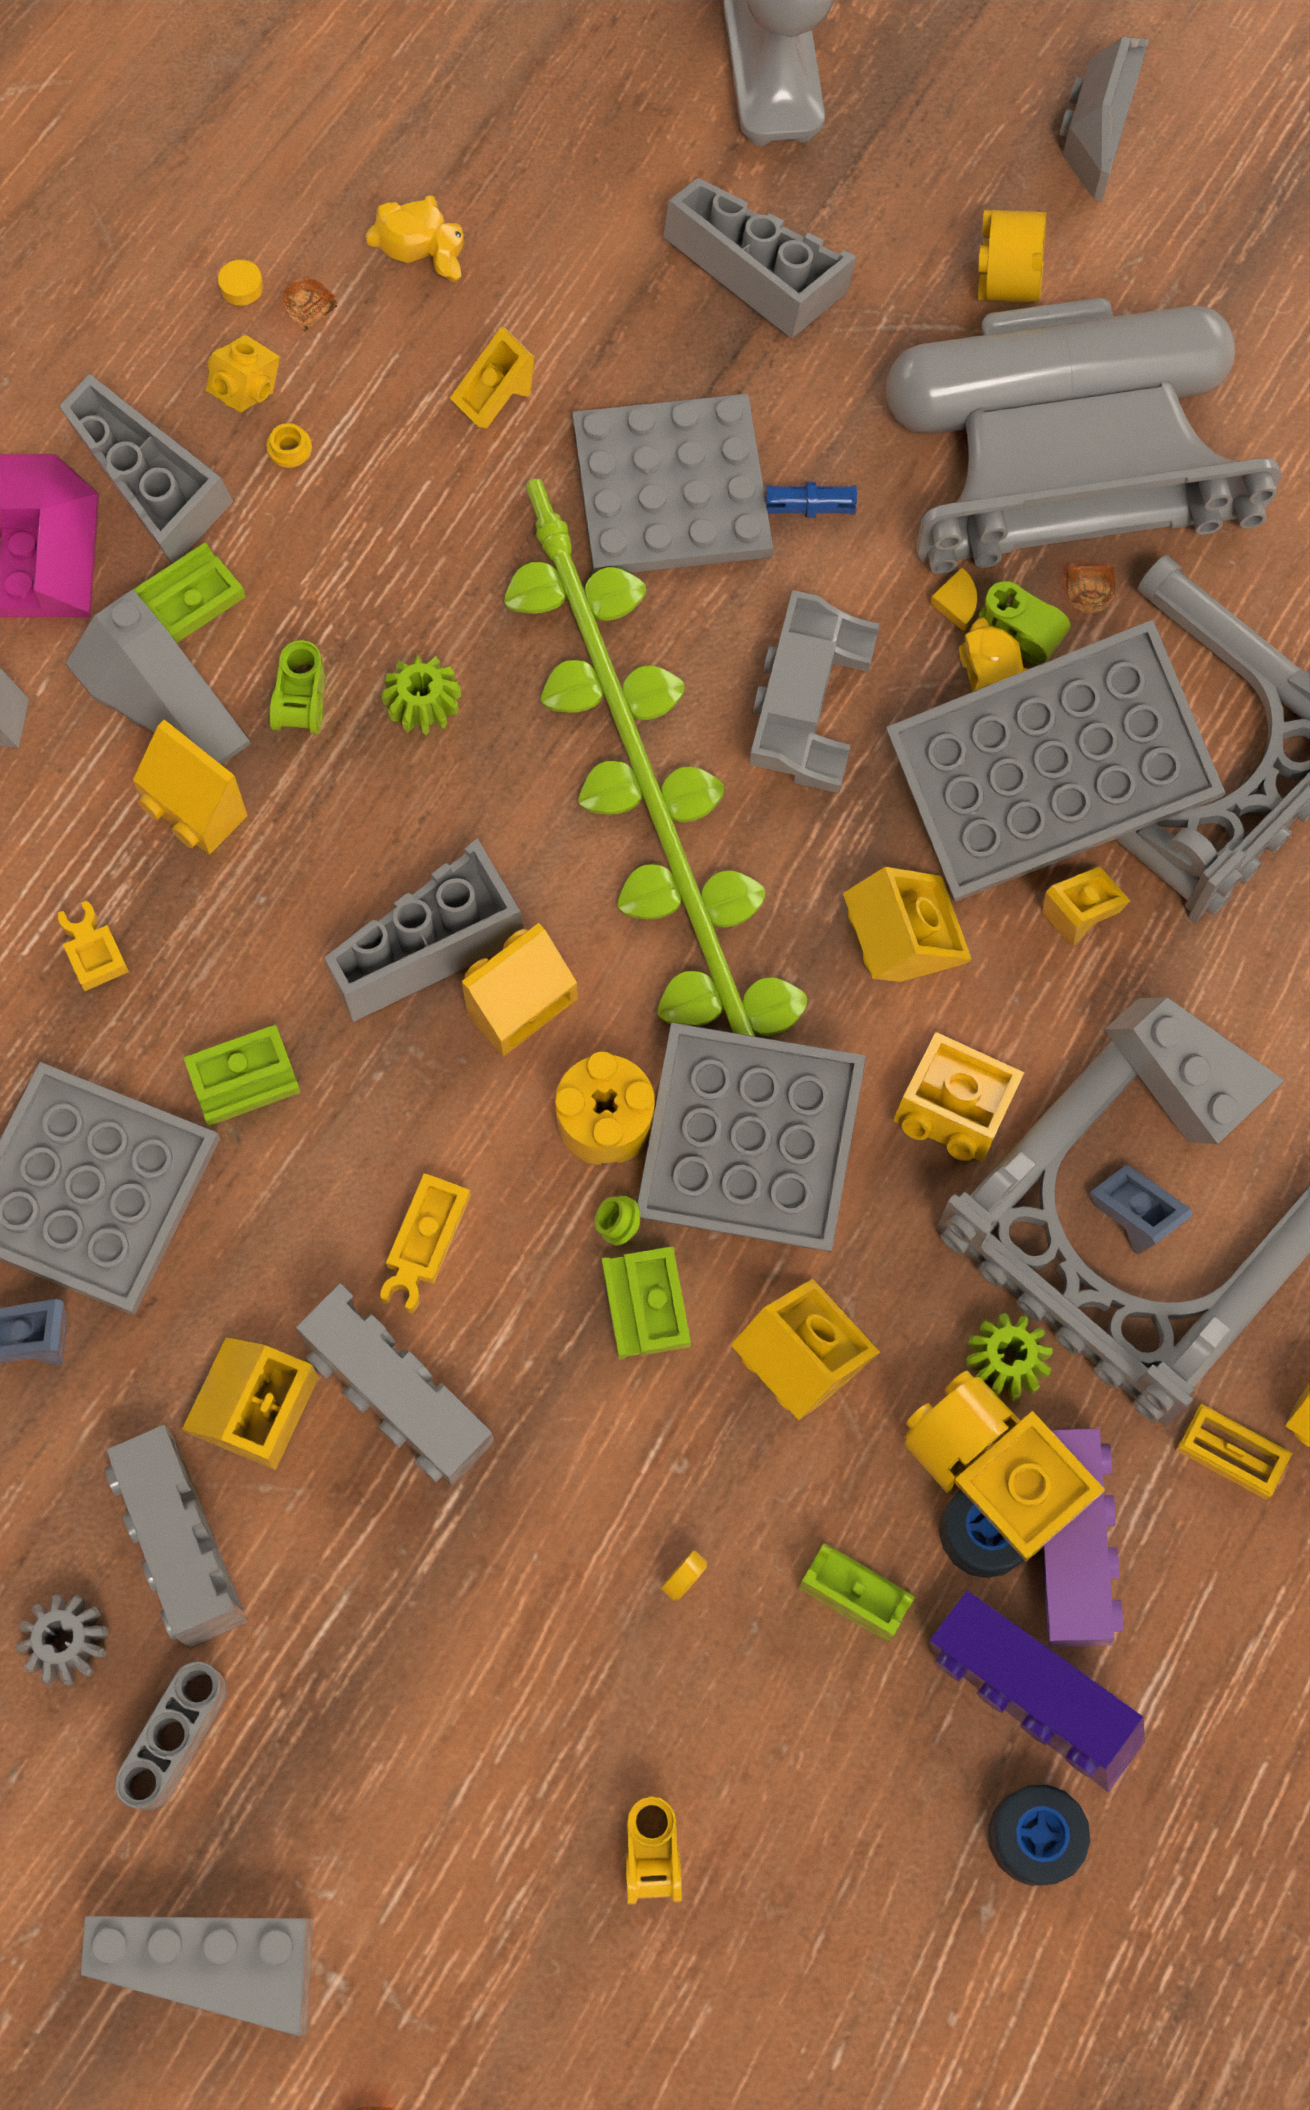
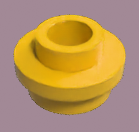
M284 423L275 427L268 437L266 445L270 459L278 466L285 468L297 467L303 464L309 458L312 451L311 439L307 432L292 423ZM287 446L296 447L292 450H283Z

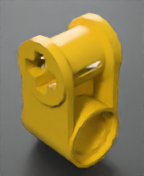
M643 1798L633 1805L627 1821V1904H636L640 1898L671 1897L673 1903H681L680 1852H677V1827L674 1810L669 1803L661 1798ZM649 1805L661 1808L667 1818L666 1829L660 1836L655 1838L644 1837L637 1830L636 1817L639 1811ZM642 1876H667L665 1880H641Z

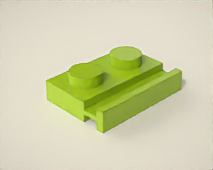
M206 542L133 589L162 623L176 643L246 598L244 588L222 561L211 552Z
M276 1024L183 1057L208 1126L301 1093Z
M673 1246L625 1254L624 1257L602 1258V1268L619 1360L626 1359L628 1356L640 1354L644 1356L690 1348L691 1339Z

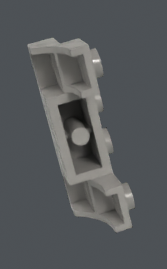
M792 590L778 647L769 645L763 673L771 674L768 687L759 686L755 699L753 713L759 714L760 718L749 765L795 775V784L840 793L851 745L816 734L832 665L835 664L869 672L880 624L842 612L820 596Z

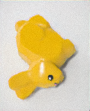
M426 196L424 200L401 206L397 202L378 206L375 224L365 235L367 245L379 247L390 258L405 263L432 256L434 270L437 274L446 277L447 280L453 283L461 279V268L457 257L463 248L465 234L459 224L445 222L434 196Z
M984 617L978 618L973 623L971 631L965 634V643L959 646L960 660L963 668L967 669L973 692L1029 670L1023 667L1020 643L1006 630L992 627Z

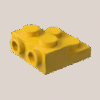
M935 1032L900 1102L893 1121L902 1125L904 1133L913 1139H933L946 1145L950 1155L958 1160L969 1161L974 1158L983 1163L1024 1072Z

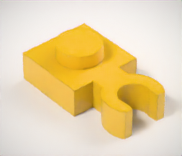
M84 901L81 904L85 911V918L81 922L71 923L64 911L58 912V921L65 934L74 938V940L63 944V947L83 990L87 991L126 974L129 970L108 925L96 929L98 917L92 905L88 901Z

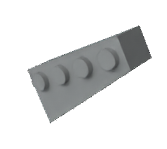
M88 374L59 405L74 432L171 564L182 558L234 502L219 475L91 374Z
M164 1424L107 1449L106 1451L111 1462L110 1466L104 1468L107 1480L115 1496L117 1497L122 1494L129 1513L123 1515V1520L133 1543H140L146 1560L141 1563L142 1569L153 1592L157 1591L163 1607L160 1614L171 1640L177 1639L187 1647L192 1648L247 1623L248 1620L172 1432Z

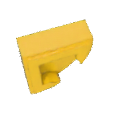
M961 568L932 596L930 604L963 632L972 622L977 606V590L970 575Z

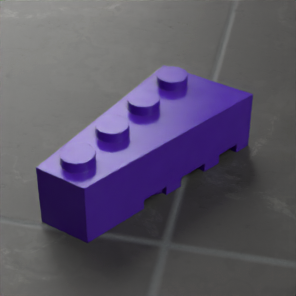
M968 1590L929 1640L933 1653L937 1656L934 1663L944 1673L956 1681H960L962 1677L978 1689L977 1695L985 1703L1000 1713H1003L1005 1710L1021 1723L1020 1726L1026 1733L1041 1744H1048L1062 1755L1072 1767L1086 1777L1091 1778L1108 1793L1145 1743L1144 1717Z

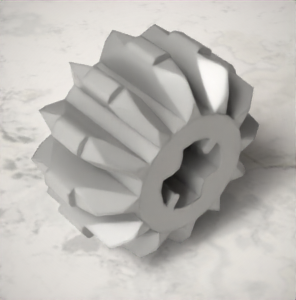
M52 1595L50 1612L42 1605L34 1604L31 1609L38 1618L35 1625L27 1621H21L19 1624L21 1631L31 1635V1639L21 1641L16 1645L17 1652L32 1654L26 1660L24 1669L29 1673L42 1669L40 1680L48 1685H51L56 1680L58 1674L64 1685H73L76 1667L82 1674L90 1677L94 1673V1669L87 1659L90 1655L98 1659H104L107 1653L103 1648L94 1645V1641L104 1639L109 1635V1630L105 1626H93L101 1616L100 1610L96 1607H91L83 1611L85 1600L77 1595L73 1596L67 1606L61 1595ZM61 1629L73 1634L72 1643L65 1642V1645L68 1647L65 1651L53 1646L54 1636L61 1638L57 1633Z

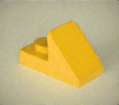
M500 327L453 392L450 399L478 427L487 429L512 394L526 397L530 395L534 356L506 328Z
M1099 866L1052 885L1046 891L1042 911L1071 946H1074L1096 923L1120 913L1131 900Z

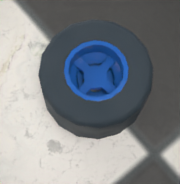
M962 1490L957 1491L942 1513L939 1529L943 1550L952 1563L969 1575L983 1578L1005 1575L1021 1564L1024 1559Z
M1047 1784L1028 1785L1005 1796L993 1811L988 1828L990 1850L998 1866L1013 1880L1030 1886L1053 1885L1073 1876L1086 1860L1091 1842L1089 1822L1080 1804L1064 1790Z

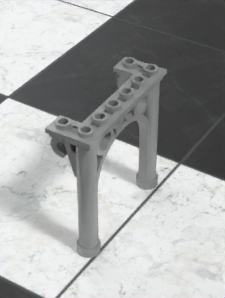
M1164 555L1146 573L1137 591L1251 684L1262 701L1268 723V740L1262 762L1254 774L1240 788L1218 801L1195 807L1115 839L1188 901L1185 905L1191 911L1188 918L1196 923L1207 911L1213 916L1216 915L1231 898L1232 893L1230 892L1239 882L1244 885L1253 877L1263 864L1258 858L1267 849L1272 853H1276L1293 833L1289 827L1297 818L1303 823L1310 818V760L1302 763L1294 762L1283 751L1284 739L1298 735L1310 739V674L1300 669L1181 572L1182 566L1170 556ZM1281 702L1301 719L1285 723ZM1278 773L1287 778H1303L1284 799L1278 794L1275 786ZM1260 787L1259 794H1254ZM1251 812L1264 815L1265 818L1243 840L1244 829L1238 817ZM1215 823L1225 827L1229 832L1230 842L1220 851H1216L1210 841L1196 831L1198 825ZM1162 827L1184 828L1174 836Z
M1112 1040L970 1196L964 1191L960 1197L954 1194L950 1198L937 1225V1229L942 1233L940 1238L949 1249L961 1256L966 1253L980 1266L978 1271L986 1281L996 1288L1004 1286L1018 1298L1016 1303L1023 1313L1037 1322L1042 1319L1057 1332L1055 1338L1067 1351L1074 1355L1081 1353L1095 1365L1094 1372L1105 1384L1114 1389L1120 1387L1135 1400L1133 1402L1134 1407L1143 1417L1153 1423L1160 1421L1167 1427L1192 1402L1193 1398L1189 1395L1195 1390L1194 1387L1310 1254V1184L1305 1188L1304 1194L1231 1278L1216 1291L1202 1298L1179 1303L1155 1302L1130 1295L1106 1282L1083 1262L1069 1243L1056 1210L1055 1182L1060 1163L1065 1155L1138 1075ZM1042 1176L1039 1195L1040 1209L1025 1206L1013 1209L1015 1204ZM1021 1221L1043 1226L1048 1242L1047 1251L1039 1256L1025 1254L1010 1240L1009 1227ZM994 1228H997L996 1237L991 1234ZM1056 1255L1062 1262L1056 1270L1062 1276L1064 1283L1063 1295L1035 1272V1270L1044 1269L1052 1263ZM1080 1284L1087 1290L1079 1292ZM1110 1305L1119 1309L1111 1318L1107 1333L1079 1310L1080 1308L1090 1306L1098 1307L1106 1312ZM1202 1314L1182 1339L1173 1346L1174 1333L1169 1320L1189 1318ZM1129 1317L1151 1318L1159 1335V1348L1151 1353H1144L1135 1349L1122 1335V1321Z

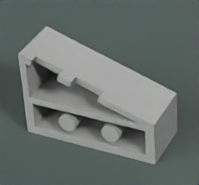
M1168 997L1138 998L1105 1028L1113 1042L1188 1142L1218 1144L1285 1081Z

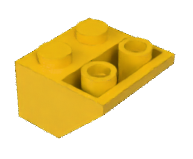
M540 923L528 931L521 929L515 932L504 943L501 952L490 960L483 958L477 961L468 969L465 979L462 981L467 1016L502 1057L578 1000L577 982Z
M226 1337L185 1421L182 1431L276 1471L319 1377L310 1363L263 1344Z

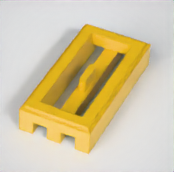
M1201 1403L1197 1406L1193 1418L1176 1448V1451L1265 1500L1271 1498L1292 1456V1453ZM1203 1422L1276 1461L1274 1466L1272 1467L1238 1447L1202 1429ZM1194 1439L1266 1477V1482L1194 1444Z

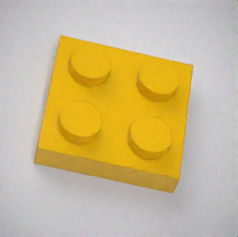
M1033 1411L955 1478V1484L1025 1562L1100 1497L1105 1490Z

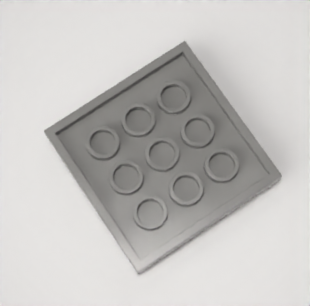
M748 394L573 412V427L593 574L607 567H616L632 573L772 558L773 543Z
M671 1023L638 1199L640 1219L832 1253L866 1055Z
M39 1062L0 1138V1261L135 1316L220 1141L219 1134Z

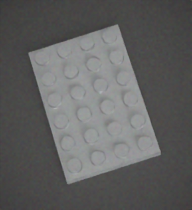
M1153 619L886 727L955 902L1225 795L1222 783Z

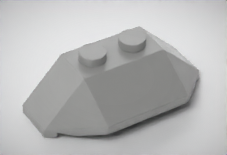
M1122 36L1090 59L1085 77L1076 76L1069 102L1076 104L1075 111L1066 109L1059 135L1067 137L1063 152L1064 158L1094 200L1102 201L1148 45L1149 39Z

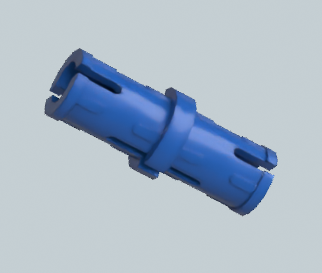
M810 481L806 482V486L766 485L767 496H765L768 515L781 513L806 514V518H815L816 514L856 515V485L816 486V482Z

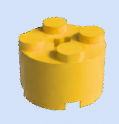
M984 210L982 237L990 238L984 239L983 245H980L979 272L987 274H980L979 301L1040 302L1046 235V212Z
M602 1051L594 1053L573 1065L561 1079L556 1092V1119L562 1142L578 1159L595 1165L614 1162L618 1164L626 1162L639 1154L650 1139L655 1107V1094L646 1074L633 1062ZM610 1106L614 1108L613 1114L608 1110H604L601 1114H598L596 1111L598 1107L606 1108Z
M968 1371L958 1375L946 1387L945 1392L947 1396L934 1408L929 1403H926L906 1422L910 1430L904 1437L906 1439L904 1446L946 1493L953 1491L954 1481L957 1476L1020 1422L1019 1418L980 1377L974 1378Z

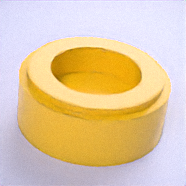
M248 260L231 261L225 264L218 274L221 295L231 304L239 306L251 304L263 292V280L260 269Z
M692 1550L660 1587V1590L671 1600L678 1601L705 1571L708 1561L696 1550Z

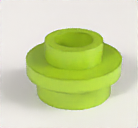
M627 1196L607 1198L596 1212V1230L606 1242L613 1245L626 1243L639 1229L640 1207L634 1199Z

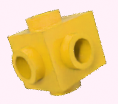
M243 335L212 353L207 363L209 373L205 391L223 401L228 407L234 408L241 413L254 404L263 402L269 395L273 394L280 356L249 336Z

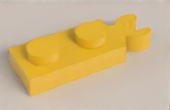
M426 1173L423 1174L386 1261L387 1268L397 1271V1274L383 1284L380 1293L382 1303L388 1305L395 1291L406 1290L409 1293V1298L405 1305L406 1312L412 1314L416 1311L420 1303L418 1284L421 1280L434 1285L471 1197L469 1189Z

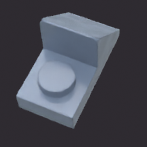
M1128 1164L1090 1192L1094 1206L1126 1229L1131 1246L1136 1254L1152 1247L1193 1216L1191 1208Z
M52 1299L0 1308V1363L34 1359L57 1366L63 1365L68 1315L64 1302Z

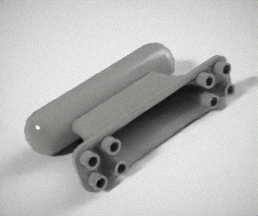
M723 0L739 122L742 132L751 143L764 146L771 141L794 139L797 142H808L823 128L825 111L812 30L827 17L834 0Z
M1093 298L990 313L982 320L984 335L920 344L901 352L893 363L886 378L887 405L896 422L912 433L934 434L962 429L967 431L969 449L968 474L960 498L956 503L937 506L923 515L920 523L916 545L918 556L921 561L930 564L931 572L934 574H945L953 571L958 565L957 560L974 558L976 566L986 568L998 564L1002 559L1001 554L1010 553L1014 549L1162 527H1170L1172 529L1194 525L1197 534L1209 535L1222 528V521L1238 519L1242 528H1254L1266 521L1265 509L1277 495L1276 489L1281 479V470L1279 464L1274 459L1259 458L1237 461L1218 455L1206 446L1195 433L1178 398L1203 395L1217 389L1230 374L1235 361L1234 333L1226 319L1209 307L1192 305L1114 317L1111 304L1107 299Z

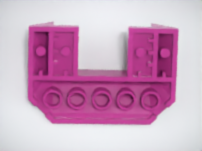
M0 454V617H91L99 496L94 489L56 454Z

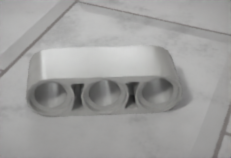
M200 1661L190 1662L183 1666L174 1676L117 1774L115 1791L118 1798L126 1806L142 1811H154L163 1806L171 1796L225 1703L228 1694V1686L224 1676L211 1665ZM199 1675H209L213 1681L211 1695L202 1702H192L188 1696L190 1682ZM172 1722H180L185 1730L183 1743L173 1751H165L160 1743L162 1730ZM144 1770H151L156 1778L155 1790L150 1797L138 1800L132 1792L133 1780L138 1773Z

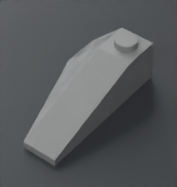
M133 589L94 615L66 662L67 668L94 700L106 707L108 705L128 716L129 721L141 728L144 726L154 733L157 726L165 719L221 765L250 745L249 739L162 623Z

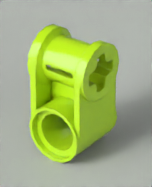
M1001 581L989 588L985 598L986 604L982 607L978 618L984 617L992 627L1006 630L1020 643L1022 659L1034 665H1041L1049 660L1070 630L1071 625L1069 619L1061 610L1046 604L1022 589L1018 584L1010 581ZM1010 595L1013 596L1011 604L1007 603ZM994 617L998 619L995 626L992 625Z
M304 640L293 641L285 646L279 657L276 687L273 691L270 705V726L274 731H280L282 727L309 729L311 734L318 735L323 721V698L326 684L325 668L321 654L314 644ZM308 664L313 666L309 672L304 674L293 672L300 665Z

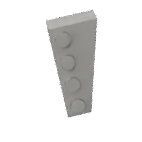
M697 178L669 200L663 237L791 339L848 292L857 256L845 250H842L839 255L823 247V239L809 232L803 237L783 227V219L771 213L759 215L747 209L748 202Z
M478 838L464 848L465 854L450 866L445 863L431 874L432 880L412 895L408 892L394 903L395 908L382 919L370 921L324 957L332 984L353 1022L459 972L483 958H488L502 951L503 945L508 938L515 932L524 929L521 911Z
M339 1283L296 1327L305 1347L310 1352L305 1360L307 1363L312 1364L315 1371L325 1380L333 1374L343 1383L346 1388L341 1394L361 1414L369 1408L382 1420L377 1428L397 1448H400L404 1443L412 1448L419 1455L414 1463L427 1477L435 1483L442 1477L453 1486L494 1443L492 1432L447 1387L441 1383L435 1386L430 1381L433 1376L410 1351L408 1352L403 1349L399 1352L394 1347L396 1344L395 1340L372 1314L370 1316L366 1315L364 1318L356 1312L351 1300L353 1295Z
M85 1916L81 1975L301 2037L308 2035L313 1919Z

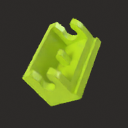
M823 1543L798 1588L886 1642H889L894 1637L901 1624V1620L915 1598L912 1594L826 1543Z

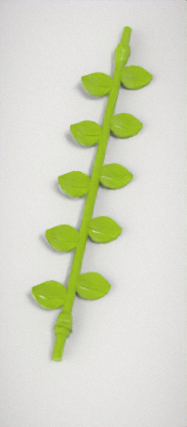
M533 479L525 487L538 519L535 524L537 529L536 537L551 561H554L556 569L542 562H530L519 568L508 586L504 598L505 606L507 609L518 613L538 614L558 608L564 603L566 597L568 598L594 668L590 664L579 660L562 662L550 674L541 695V703L546 709L552 711L578 713L597 706L605 695L632 766L631 768L629 765L618 761H605L598 764L592 769L582 787L578 799L579 805L582 809L591 813L615 815L635 808L644 797L672 871L671 873L667 868L654 864L638 867L626 880L617 902L618 910L623 915L631 918L659 919L674 913L680 907L683 900L713 978L712 980L708 975L696 971H685L678 974L668 984L659 1003L657 1015L660 1020L670 1025L671 1023L700 1027L715 1021L722 1013L724 1007L732 1031L735 1034L755 1037V1034L771 1036L784 1032L792 1027L804 1014L807 1008L806 994L784 980L763 978L755 982L746 991L742 1002L713 925L722 928L733 927L750 919L765 900L764 887L742 873L722 871L716 873L707 881L701 895L672 821L692 822L712 812L724 796V784L718 778L702 769L682 767L673 771L665 779L661 791L633 719L651 720L668 713L684 696V682L662 668L653 665L642 666L631 672L626 678L622 690L595 620L611 621L629 614L645 598L646 585L639 578L625 570L607 567L598 570L589 578L584 591L571 557L572 545L568 535V525L562 521L559 514L554 513L542 480Z

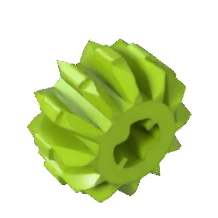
M417 653L413 659V664L410 666L398 660L396 664L397 673H386L384 679L387 689L383 690L382 701L383 705L389 708L387 710L389 719L393 723L402 721L403 730L407 734L416 725L421 727L422 733L426 736L430 732V725L436 724L445 730L447 725L446 716H457L459 711L457 700L461 697V688L455 682V673L451 666L441 668L440 660L436 656L425 664Z
M1001 1313L997 1318V1327L988 1320L981 1322L979 1330L982 1336L972 1335L967 1343L976 1353L969 1355L965 1362L967 1367L982 1368L975 1377H980L984 1382L990 1380L993 1383L991 1389L997 1396L1003 1387H1006L1008 1396L1014 1401L1018 1400L1021 1396V1386L1031 1394H1034L1039 1389L1040 1385L1037 1378H1047L1051 1372V1368L1042 1360L1050 1358L1053 1350L1052 1347L1047 1345H1037L1045 1335L1043 1328H1037L1032 1333L1025 1330L1029 1320L1027 1316H1021L1016 1325L1012 1326L1008 1314ZM1006 1348L1016 1352L1014 1356L1015 1362L1012 1366L1001 1361L1004 1357L1002 1353Z

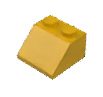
M164 719L157 726L133 778L140 796L137 803L154 820L158 821L163 817L173 825L171 828L172 832L187 847L192 849L197 845L210 855L248 816L235 775Z
M884 867L843 893L849 910V921L856 930L863 950V961L871 973L872 979L903 982L961 966L972 960L942 876Z
M814 1279L809 1280L765 1306L730 1344L741 1356L745 1366L760 1377L775 1394L780 1405L790 1411L798 1421L826 1402L880 1353Z

